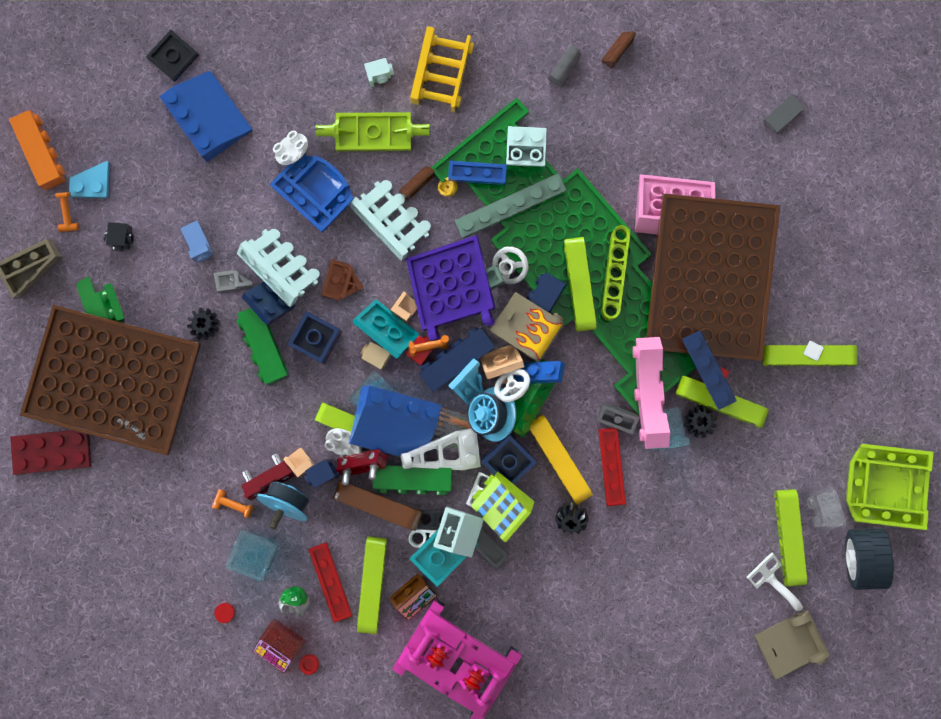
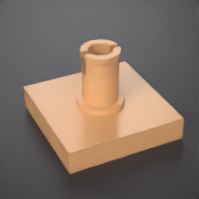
M511 344L490 351L479 358L487 380L524 367L517 348ZM505 379L503 381V384H506L508 382V379Z

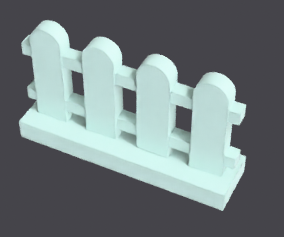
M384 180L381 183L377 181L374 184L375 188L370 193L360 195L361 200L355 197L351 202L350 208L403 261L408 256V249L414 250V244L422 237L426 239L429 236L427 232H429L431 225L426 220L420 223L415 220L418 214L416 208L409 207L405 210L402 207L405 197L402 194L392 196L389 193L392 189L390 181ZM385 196L389 201L378 209L375 204ZM398 210L401 215L391 222L388 217ZM411 223L415 228L404 236L401 230Z
M265 229L262 231L263 236L256 241L251 239L248 242L245 240L241 243L237 254L291 307L296 303L298 296L304 295L305 292L303 290L311 284L313 286L318 284L317 279L320 273L317 269L307 271L304 268L306 264L304 256L299 255L294 258L291 255L293 251L291 243L285 242L281 245L278 242L280 237L278 230L271 229L267 231ZM273 245L276 249L267 255L264 250ZM286 258L289 262L280 268L277 263ZM299 271L302 276L293 281L290 277Z

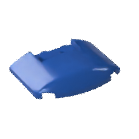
M304 153L299 160L289 164L270 183V186L323 233L351 204L354 198L347 181L333 165L318 156H305L306 153Z

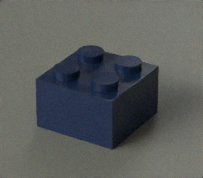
M306 311L287 345L325 365L343 331Z
M510 433L482 458V463L494 475L499 472L515 485L537 463V460Z

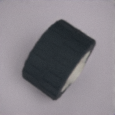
M882 528L848 530L845 538L846 567L852 588L855 590L889 589L893 583L894 561L891 542L887 532Z

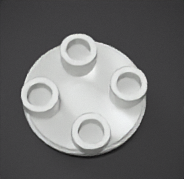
M296 131L289 132L286 138L273 147L276 161L282 165L296 162L306 152L308 140L303 134Z
M332 429L326 435L325 448L339 454L341 457L358 454L362 451V447L349 444L351 432L347 430Z

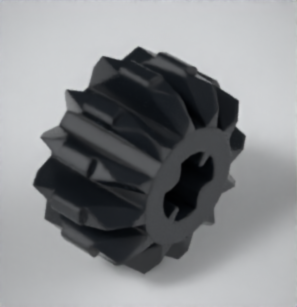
M199 308L198 313L192 311L194 317H188L187 319L192 322L187 325V328L192 329L190 334H196V339L200 340L203 337L204 340H208L209 335L211 337L215 336L213 330L219 331L215 324H219L220 320L215 319L217 314L215 312L211 313L209 308L205 311L203 308ZM202 320L206 321L205 327H202Z
M695 406V412L689 409L688 413L691 416H684L685 420H689V423H685L684 427H691L687 433L691 434L694 432L695 438H698L699 435L702 438H706V432L710 435L713 434L711 428L717 427L716 424L712 423V421L717 420V417H710L713 414V410H709L706 413L707 406H703L701 410L699 406ZM697 418H703L704 422L702 423H704V425L698 426L697 422L699 421H697Z
M572 501L570 505L564 503L563 507L558 508L555 520L558 529H563V533L568 531L572 535L574 532L580 534L581 530H585L589 517L586 508H582L581 503L574 505Z

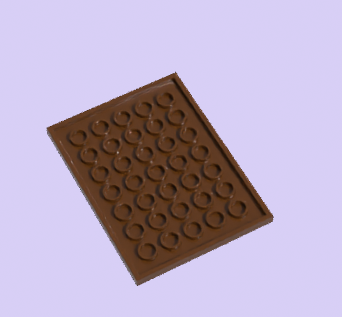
M663 193L646 338L660 337L663 351L689 353L682 339L701 330L714 356L762 361L781 205Z
M52 305L19 416L169 455L201 344ZM119 418L123 420L122 425L119 422L117 423ZM126 420L129 422L128 429L124 426ZM130 426H135V428L139 429V431L133 432L130 429ZM143 431V433L145 432V439L142 440L135 434H139Z

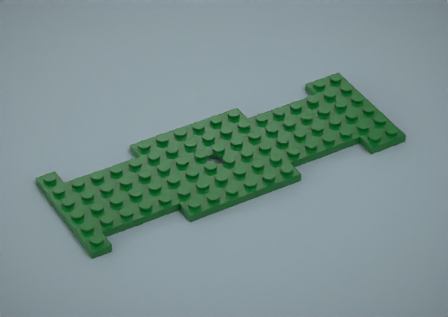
M515 98L431 168L434 170V175L442 183L445 182V178L449 174L450 161L506 164L508 126L518 127L516 124L529 114L528 109L518 98ZM545 159V167L507 165L505 185L465 183L482 203L488 206L558 173ZM577 168L564 180L561 178L566 188L565 193L499 222L504 229L494 236L491 242L498 251L504 247H515L525 254L528 260V272L523 280L532 291L537 287L535 283L540 274L544 275L545 272L550 273L567 284L551 311L552 314L556 313L563 318L562 322L565 324L563 327H565L574 319L566 257L563 250L564 239L584 238L596 318V330L591 331L627 372V375L618 381L614 388L636 414L640 415L638 401H635L634 389H637L633 346H636V338H646L652 283L638 268V265L646 260L651 253ZM623 225L630 231L621 310L614 320L607 321L601 315L610 238L613 230L617 226ZM622 232L616 233V237L619 240L625 239V235ZM613 251L615 258L621 259L623 257L620 251ZM506 253L510 260L515 262L521 261L520 257L515 253ZM523 267L516 268L515 271L520 275ZM612 269L611 275L618 278L620 277V272L617 269ZM615 288L608 289L610 296L616 297L618 295ZM607 307L606 313L609 316H614L615 309ZM663 351V370L660 371V381H663L664 394L677 384L682 376H686L696 368L689 353Z

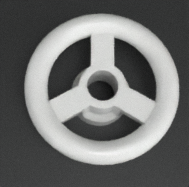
M504 247L495 254L492 266L495 264L498 266L499 258L503 260L499 264V270L503 274L502 276L506 284H517L525 278L528 272V260L521 250L515 247ZM506 253H515L520 257L521 261L515 262L510 260ZM523 267L522 272L518 277L509 279L510 274L513 273L516 268Z
M517 369L502 374L494 387L496 397L503 402H512L522 397L530 385L528 373L522 369ZM513 375L523 376L524 382H517L514 380ZM505 379H508L506 387L500 392L501 384Z

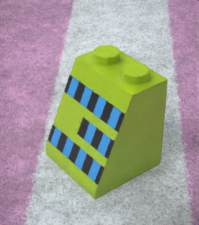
M497 472L495 476L491 474L484 482L486 486L482 491L478 489L472 496L474 501L471 506L496 534L506 542L531 514L534 500Z

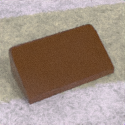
M622 32L601 61L612 69L634 41L635 32Z
M428 166L423 167L399 192L407 200H410L435 177L434 170Z

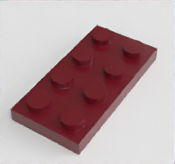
M67 430L10 436L13 475L92 467L89 434Z

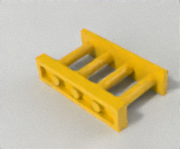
M427 26L410 96L412 104L419 105L420 99L423 100V98L451 104V112L455 113L456 107L459 108L462 96H459L468 54L473 52L474 43L471 42V35H467L466 43L439 38L438 35H435L434 27ZM440 45L463 50L462 60L433 55L431 52L432 46ZM437 63L460 68L458 77L456 79L429 73L427 70L428 64ZM429 80L455 86L454 95L448 96L425 91V88H423L424 81L427 82Z

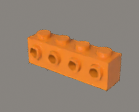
M27 110L10 118L11 126L38 186L47 191L66 182L64 177L66 172L56 159L58 158L56 150L50 146L49 141L51 139L41 126L43 125L41 117L38 114H34L31 110Z

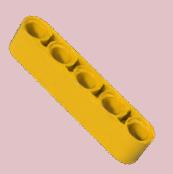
M542 414L534 419L530 431L542 448L548 461L552 464L556 474L562 480L566 490L572 496L575 504L578 505L591 497L593 493L545 416Z

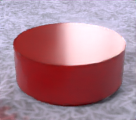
M230 603L218 605L214 612L216 620L220 623L231 621L235 616L233 605Z
M313 654L305 655L299 663L301 672L306 675L314 674L319 668L318 658Z

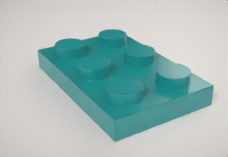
M377 299L356 316L352 322L396 359L409 348L410 341L414 343L416 338L420 336L419 333Z
M439 528L409 558L437 587L467 557L433 547Z

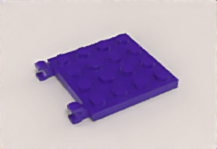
M477 235L406 258L421 329L423 331L428 330L430 341L441 339L437 327L478 314H482L483 323L487 327L495 324L491 314V310L496 309Z

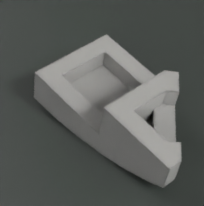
M236 270L214 273L217 293L252 286V282L241 276Z

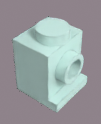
M386 58L364 64L371 87H374L375 82L379 84L387 82L391 75H394L392 64H387Z

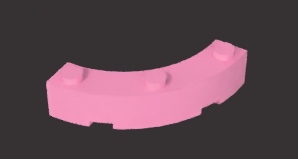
M660 337L636 338V346H633L637 389H634L635 401H638L642 428L639 430L640 441H644L645 449L668 448L670 429L667 414L663 413V404L665 402L663 381H660V371L663 370V347Z

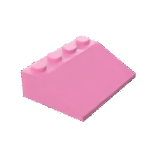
M640 174L635 232L658 235L663 193L715 199V182Z

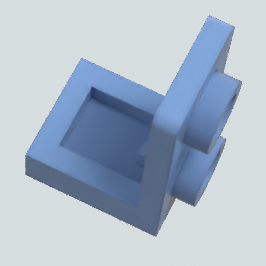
M198 221L181 228L190 248L188 253L192 260L203 262L209 256L214 255Z

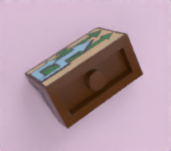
M417 573L391 595L389 599L395 609L404 618L410 620L436 598L437 594L429 587L421 574Z

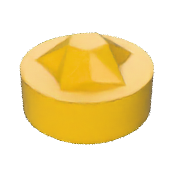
M448 177L445 178L446 181L443 183L439 181L438 191L441 195L450 197L456 193L458 188L457 182L448 181Z

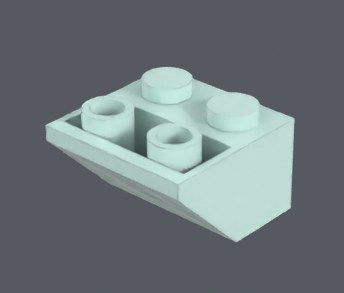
M508 126L506 165L545 167L546 128Z
M446 507L433 547L472 557L484 521L483 518Z

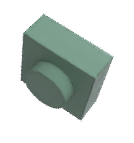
M496 264L486 269L491 290L505 283Z

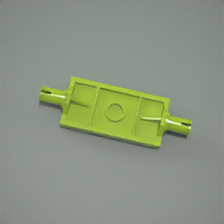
M411 112L336 113V121L333 125H316V137L333 136L335 138L336 152L411 151V138L413 136H430V124H413L411 122Z

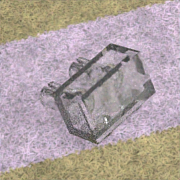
M826 487L807 493L809 497L807 498V504L813 510L815 516L812 518L813 523L819 531L825 532L847 525L835 487Z

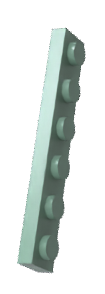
M558 173L455 220V224L462 239L563 194L566 192V188Z

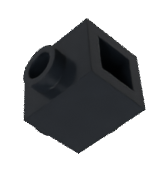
M108 222L107 231L104 233L105 245L111 247L112 251L116 252L130 249V244L134 242L132 227L127 223Z

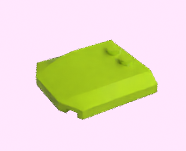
M861 444L850 460L848 470L846 503L853 520L856 522L927 530L930 471H932L934 452Z

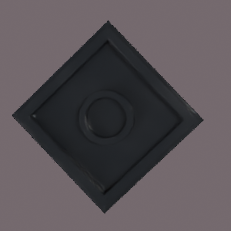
M170 30L149 52L146 58L175 82L199 54Z

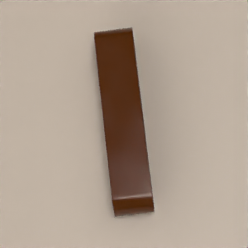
M339 480L333 495V499L413 531L417 530L423 513L351 483L345 486L342 484V480Z

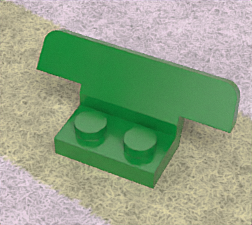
M89 276L77 283V290L87 314L124 323V316L112 283L104 285V290L96 293Z

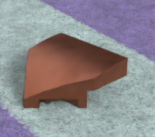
M331 259L320 296L340 301L364 287L350 264Z

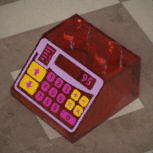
M274 619L261 635L252 652L285 674L307 640L277 619Z

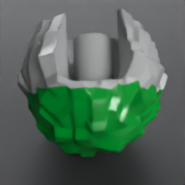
M293 586L282 592L278 602L279 609L284 616H286V610L288 609L290 613L295 612L296 617H302L309 608L310 599L303 588Z

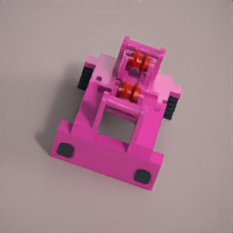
M435 598L392 670L401 676L408 670L442 694L447 695V697L471 710L470 719H484L522 657L521 652L511 646L504 656L473 636L466 634L465 631L440 616L445 604ZM434 639L425 655L422 656L431 640ZM460 657L463 660L455 672L451 668L456 659ZM490 674H492L493 678L490 681L484 693L482 694L480 690L484 686Z

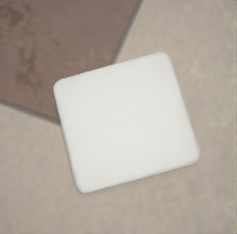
M809 341L804 355L817 361L823 347Z

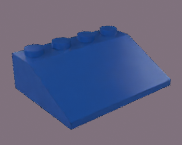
M211 71L177 84L159 96L206 162L253 131Z
M370 385L362 386L349 444L371 450L380 449L383 453L401 457L402 453H408L430 443L438 424L442 405Z

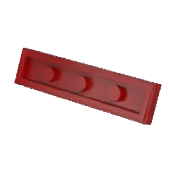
M598 429L606 506L626 505L618 429Z
M325 542L309 548L308 551L333 622L336 623L352 617L353 614L328 543Z

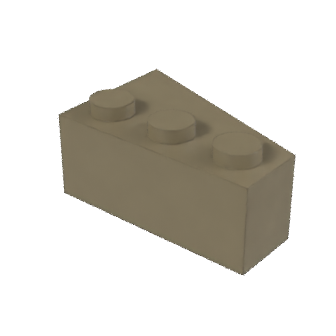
M45 239L0 261V276L13 299H20L63 256L54 240Z

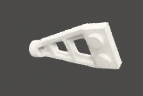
M472 428L455 431L408 453H402L401 462L403 469L417 467L466 470L481 467L477 433ZM456 443L459 458L456 460L444 459L443 448ZM437 449V461H424L423 454L426 451Z

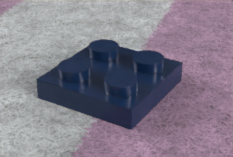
M265 282L242 295L244 301L266 325L289 313L295 307V305L289 307Z

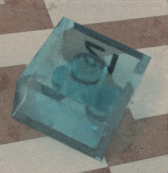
M246 529L240 530L225 568L263 582L267 579L281 543Z

